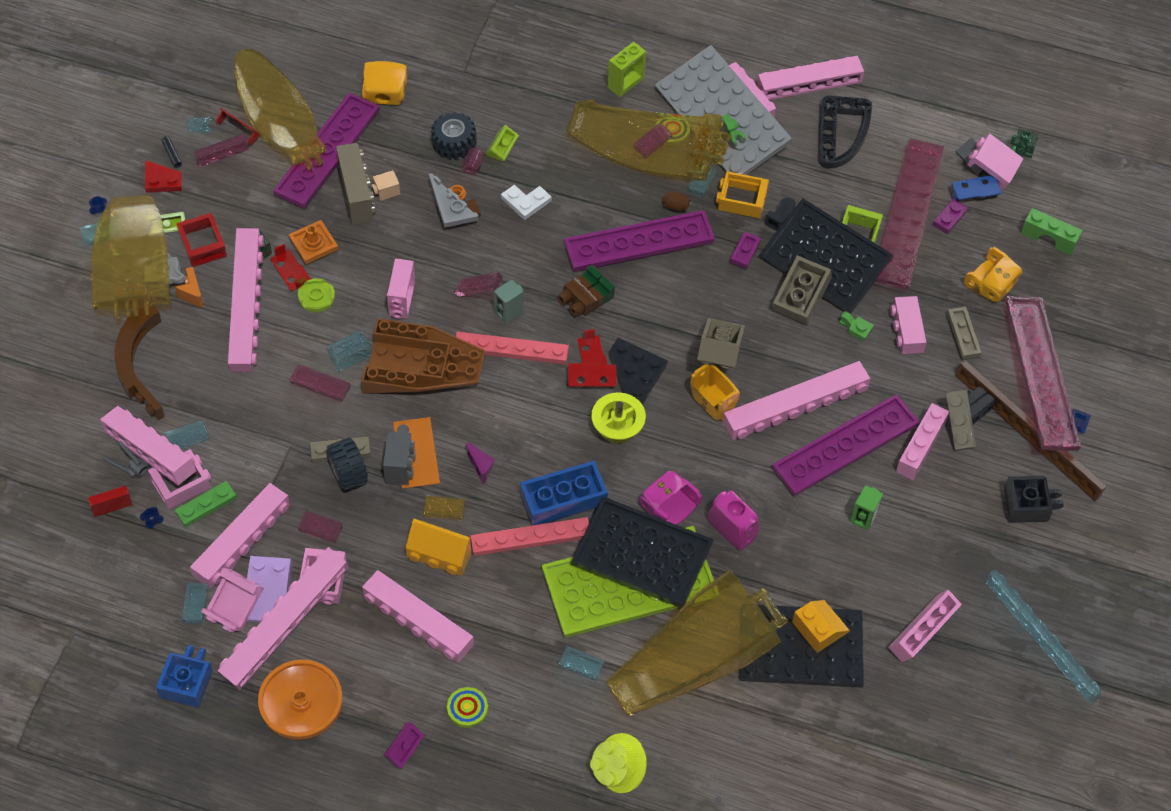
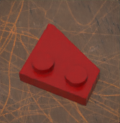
M145 161L146 193L182 191V172Z

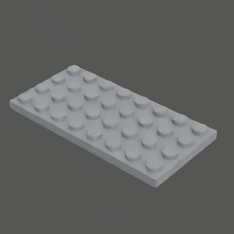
M712 45L655 84L656 89L675 112L688 121L690 130L726 172L747 175L793 142L789 134ZM729 114L731 119L734 118L739 127L736 130L744 133L745 142L742 138H737V146L733 144L722 116Z

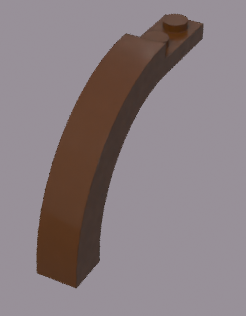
M147 300L132 312L118 334L115 344V365L121 385L130 399L135 397L140 404L143 402L150 416L154 415L159 421L165 417L163 408L138 379L133 367L134 356L139 343L152 328L162 322L159 311Z

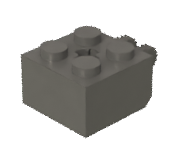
M404 424L399 425L397 432L387 434L383 469L385 484L409 485V479H413L414 476L413 462L416 460L415 441L412 440L409 427Z

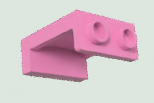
M989 133L985 138L981 137L976 143L977 149H974L969 155L970 161L967 165L971 167L973 164H977L998 180L997 183L1000 190L1010 184L1024 158Z
M223 568L220 576L223 578L208 607L203 608L201 612L206 615L205 618L213 623L220 622L223 624L222 628L229 632L242 631L264 587L231 569Z

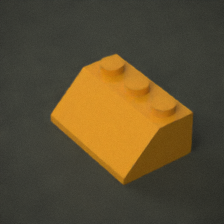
M413 519L406 544V557L413 562L425 563L434 569L446 570L451 575L457 574L462 576L471 557L470 537Z

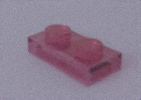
M659 122L636 141L634 147L647 158L672 137V133Z
M308 511L305 512L298 526L300 532L336 543L343 528L341 522Z

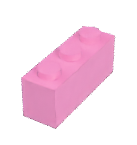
M917 296L895 297L893 305L890 306L891 316H894L895 319L893 328L898 334L896 338L897 347H900L901 354L924 353L926 338Z

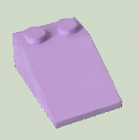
M250 556L247 578L264 587L247 621L261 622L262 616L275 607L277 599L287 594L293 572L291 559Z

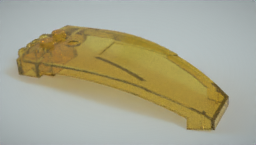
M595 99L576 102L567 129L568 135L595 153L624 167L656 176L705 181L711 164H723L724 159L720 155L724 156L726 154L728 143L725 141L731 139L729 133L721 132L723 119L719 114L704 113L703 116L649 112L596 104Z
M150 194L113 198L105 208L96 228L91 261L92 304L94 310L114 308L115 318H119V310L125 309L126 317H131V309H133L134 316H138L139 308H144L145 315H150V307L152 305L171 303L166 238L158 208Z

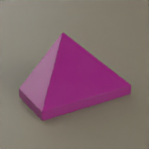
M470 442L466 443V454L480 481L484 484L488 479L495 459Z

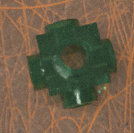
M1019 128L1017 135L1013 134L1010 142L1013 145L1012 150L1018 155L1032 158L1039 134Z

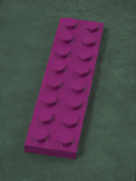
M349 92L274 188V195L305 209L338 166L336 146L355 143L380 111L379 105Z
M705 210L564 238V244L573 272L584 270L590 265L599 267L711 244L715 241Z
M896 394L772 464V469L795 497L919 426L920 421Z

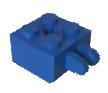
M193 645L187 646L184 655L169 654L156 686L159 698L199 708L213 672L211 663L203 661L206 654L205 648H200L196 659L191 658L194 652Z

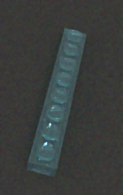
M996 569L990 572L986 580L989 587L1090 704L1096 702L1102 693L1098 684L1086 675L1085 669L1073 660L1071 653L1061 646L1058 638L1048 631L1045 623L1035 616L1032 608L1023 602L1019 593L1007 583L1006 578L999 574Z

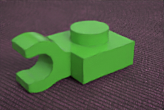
M729 114L722 116L733 144L737 146V138H742L745 142L744 133L736 130L739 128L734 118L731 119Z
M846 311L842 314V319L839 321L841 325L849 328L848 333L862 342L865 341L874 327L873 324L859 316L855 320Z

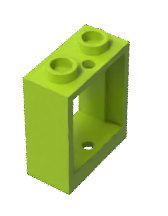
M632 42L609 60L608 88L619 97L644 79L646 51L635 42Z
M848 205L842 223L848 225L849 222L874 229L871 241L875 243L883 214Z

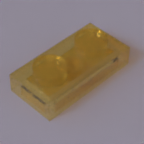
M426 495L424 517L463 520L465 499Z

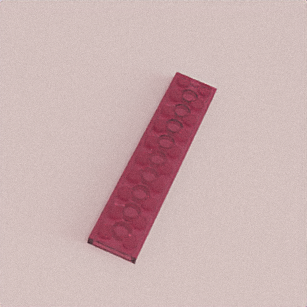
M909 139L882 243V248L892 253L893 258L875 281L877 283L909 290L944 146Z
M1007 296L1005 305L1041 449L1079 451L1081 444L1042 297Z

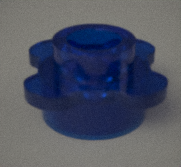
M100 196L93 197L89 201L91 206L89 212L91 214L106 213L108 210L106 207L107 199Z
M156 507L147 508L140 515V519L146 523L145 526L148 529L153 528L157 523H162L164 517L159 514Z

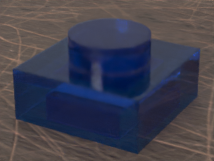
M1073 408L1066 427L1084 434L1091 415Z

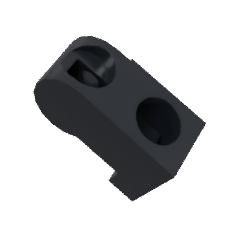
M789 197L783 198L775 212L770 210L766 214L765 225L778 231L796 207L795 200Z

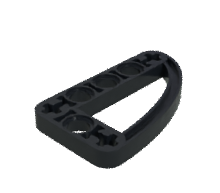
M830 95L822 98L819 164L821 167L832 169L843 166L859 152L866 139L871 121L872 102L870 100ZM827 103H830V105H831V108H830V109H827V108H828V104H827ZM847 103V104H849L851 107H850V108H844V107L842 106V104ZM837 114L864 116L860 133L854 144L845 153L836 157ZM831 116L833 120H826L824 117ZM829 129V130H831L833 133H832V134H826V133L824 132V130ZM830 143L832 147L826 148L823 144ZM826 154H829V161H826Z

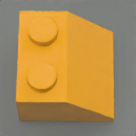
M825 600L811 601L795 611L792 621L817 653L850 631Z

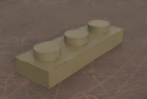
M967 308L948 309L947 315L962 359L980 357L982 352Z
M967 390L946 393L955 450L976 447Z
M369 436L351 438L356 443L362 458L371 457ZM343 439L310 442L312 463L329 461L326 452L327 445Z

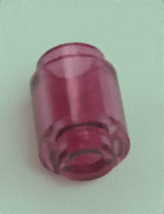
M474 147L468 150L463 162V170L466 173L474 175L480 170L485 158V153L482 149Z

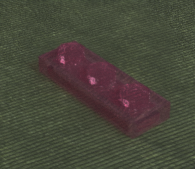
M245 134L201 148L194 151L196 163L200 168L249 150L248 141Z
M496 272L462 278L454 293L459 297L489 291L493 292L499 287L503 276Z
M299 364L290 377V383L341 402H343L350 389L349 382Z

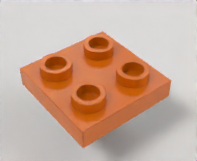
M322 220L288 234L289 240L305 265L338 250L337 243Z

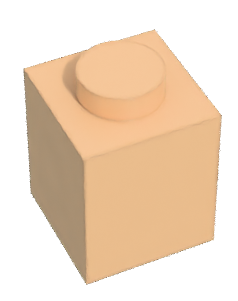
M393 170L373 176L371 188L373 194L377 195L380 201L400 195V184Z

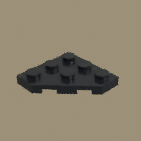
M617 338L609 351L610 360L613 365H616V376L623 390L622 393L635 397L643 405L668 365V360L620 338Z

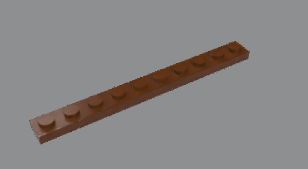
M966 360L960 364L955 374L959 380L973 390L981 386L987 394H990L995 399L993 410L1094 501L1101 497L1107 487L1101 480L1093 475Z

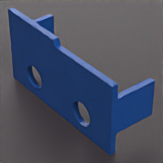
M992 175L952 182L954 188L952 199L957 201L993 195L997 197L999 194H1002L996 178ZM982 180H987L988 184H983ZM967 184L968 188H963L961 185Z

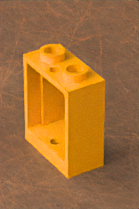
M727 171L725 178H721L719 188L722 191L718 192L716 202L719 203L718 210L761 219L769 180ZM728 187L758 192L756 204L727 199Z

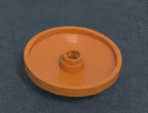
M293 660L278 666L264 679L258 694L259 711L267 727L277 735L293 740L313 738L328 730L338 718L343 702L341 685L335 674L325 665L312 660Z

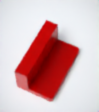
M126 485L88 497L94 517L133 505Z

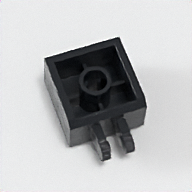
M1045 476L1008 477L1004 491L1010 522L1049 521L1053 512L1052 509L1064 507L1063 500H1050L1062 497V491L1059 489H1048Z

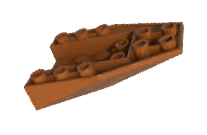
M377 318L373 333L374 345L369 365H365L361 380L363 393L420 392L479 384L485 357L484 349L433 326Z

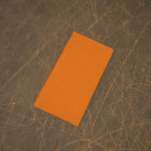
M430 417L393 422L394 432H397L399 425L404 424L409 427V433L412 435V440L415 441L416 460L413 462L414 476L413 479H409V485H402V489L440 484Z

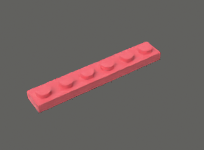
M458 331L456 334L457 338L484 349L485 355L565 365L567 362L569 345Z
M588 517L470 535L473 555L479 556L581 540L589 527Z

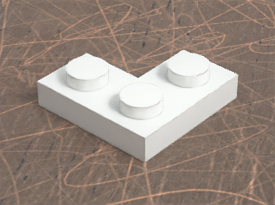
M515 185L501 194V199L524 220L552 201V197L540 186L528 195H525Z

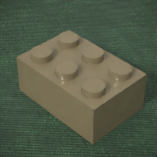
M797 256L773 302L774 311L808 325L832 278L831 269Z

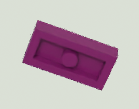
M952 199L934 220L933 226L949 234L967 213L968 207Z
M744 232L730 259V263L747 269L761 242V238Z
M407 722L384 756L397 769H402L425 735L412 722Z

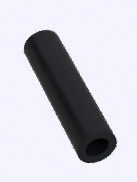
M163 137L161 141L174 168L181 167L182 162L170 137Z

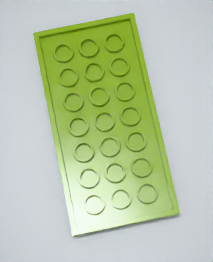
M694 526L686 527V529L696 532ZM574 557L542 565V572L564 638L681 608L572 565ZM707 560L704 562L685 606L719 598V592Z

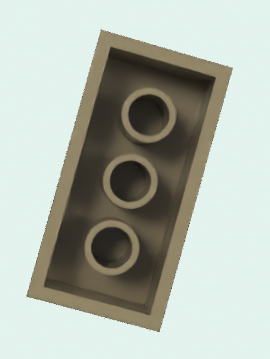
M358 143L336 146L339 172L351 224L372 222L373 214L376 213L373 192L369 189L371 188L370 178L367 176L368 171L366 163H364L363 149L359 150Z
M708 318L701 338L697 360H701L702 363L708 365L713 363L720 364L721 367L728 369L735 367L745 325Z

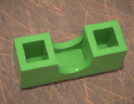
M1032 208L1025 220L1021 234L1037 241L1041 235L1050 236L1056 243L1055 249L1071 256L1083 230Z

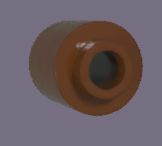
M669 191V193H665L662 203L665 204L667 209L687 212L690 198L685 194Z

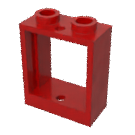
M212 213L176 223L191 267L227 257L224 242ZM211 227L217 242L191 250L186 234Z

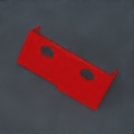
M220 108L221 113L215 122L221 125L228 115L253 131V134L247 141L252 146L257 138L262 136L253 128Z
M285 244L274 248L275 256L271 257L270 260L291 292L300 288V286L302 287L307 280H311L303 266L299 265L290 249L286 250ZM283 262L284 266L279 267L277 264ZM289 278H294V282L292 283L288 282L287 280Z
M595 329L584 330V338L577 339L582 363L608 365L606 355L603 354L599 335L595 336ZM588 346L590 349L588 351H584L582 347Z
M568 363L569 387H616V365ZM583 377L585 381L578 383L577 379ZM606 377L608 381L601 383L600 379Z

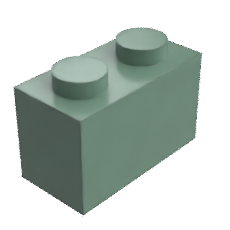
M513 280L494 290V312L505 324L523 313L524 290Z

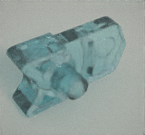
M189 117L186 122L189 131H213L209 125L212 120L211 117Z

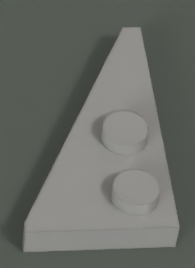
M432 173L429 174L430 184L444 228L478 221V214L476 212L473 213L467 207V204L459 199L457 194L450 188L447 189L441 183L437 176H434Z

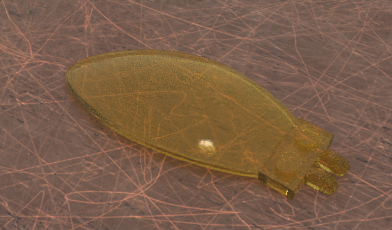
M253 49L240 50L234 59L236 84L244 111L253 127L269 144L286 153L293 165L304 162L305 166L310 170L313 168L310 161L312 157H314L318 165L323 164L319 154L326 152V147L318 137L313 114L302 94L287 76L261 53Z

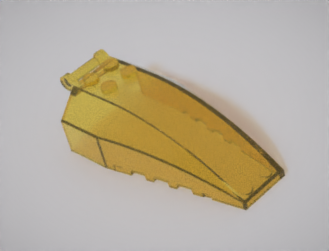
M729 570L692 597L679 610L680 612L664 625L665 627L656 636L654 635L649 639L650 642L641 650H638L633 655V658L627 661L607 681L629 716L723 678L748 666L782 642L775 630L784 626L788 620L785 615H781L768 596L769 592L767 589L762 588L751 596L737 576ZM762 600L774 617V621L771 623L768 621L756 604L758 601Z

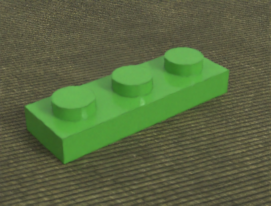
M225 481L175 509V513L186 528L236 500L237 496L228 482Z

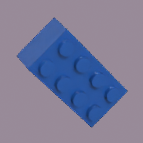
M595 461L520 482V495L532 526L597 508L603 496L608 498V492Z

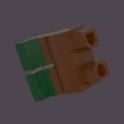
M590 265L582 275L564 284V290L558 295V301L562 305L571 302L572 305L569 306V310L574 317L580 314L587 316L589 312L594 311L614 298L615 286L603 277L593 265Z

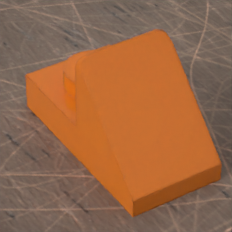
M193 267L185 268L187 273L185 284L175 287L177 297L195 306L204 307Z

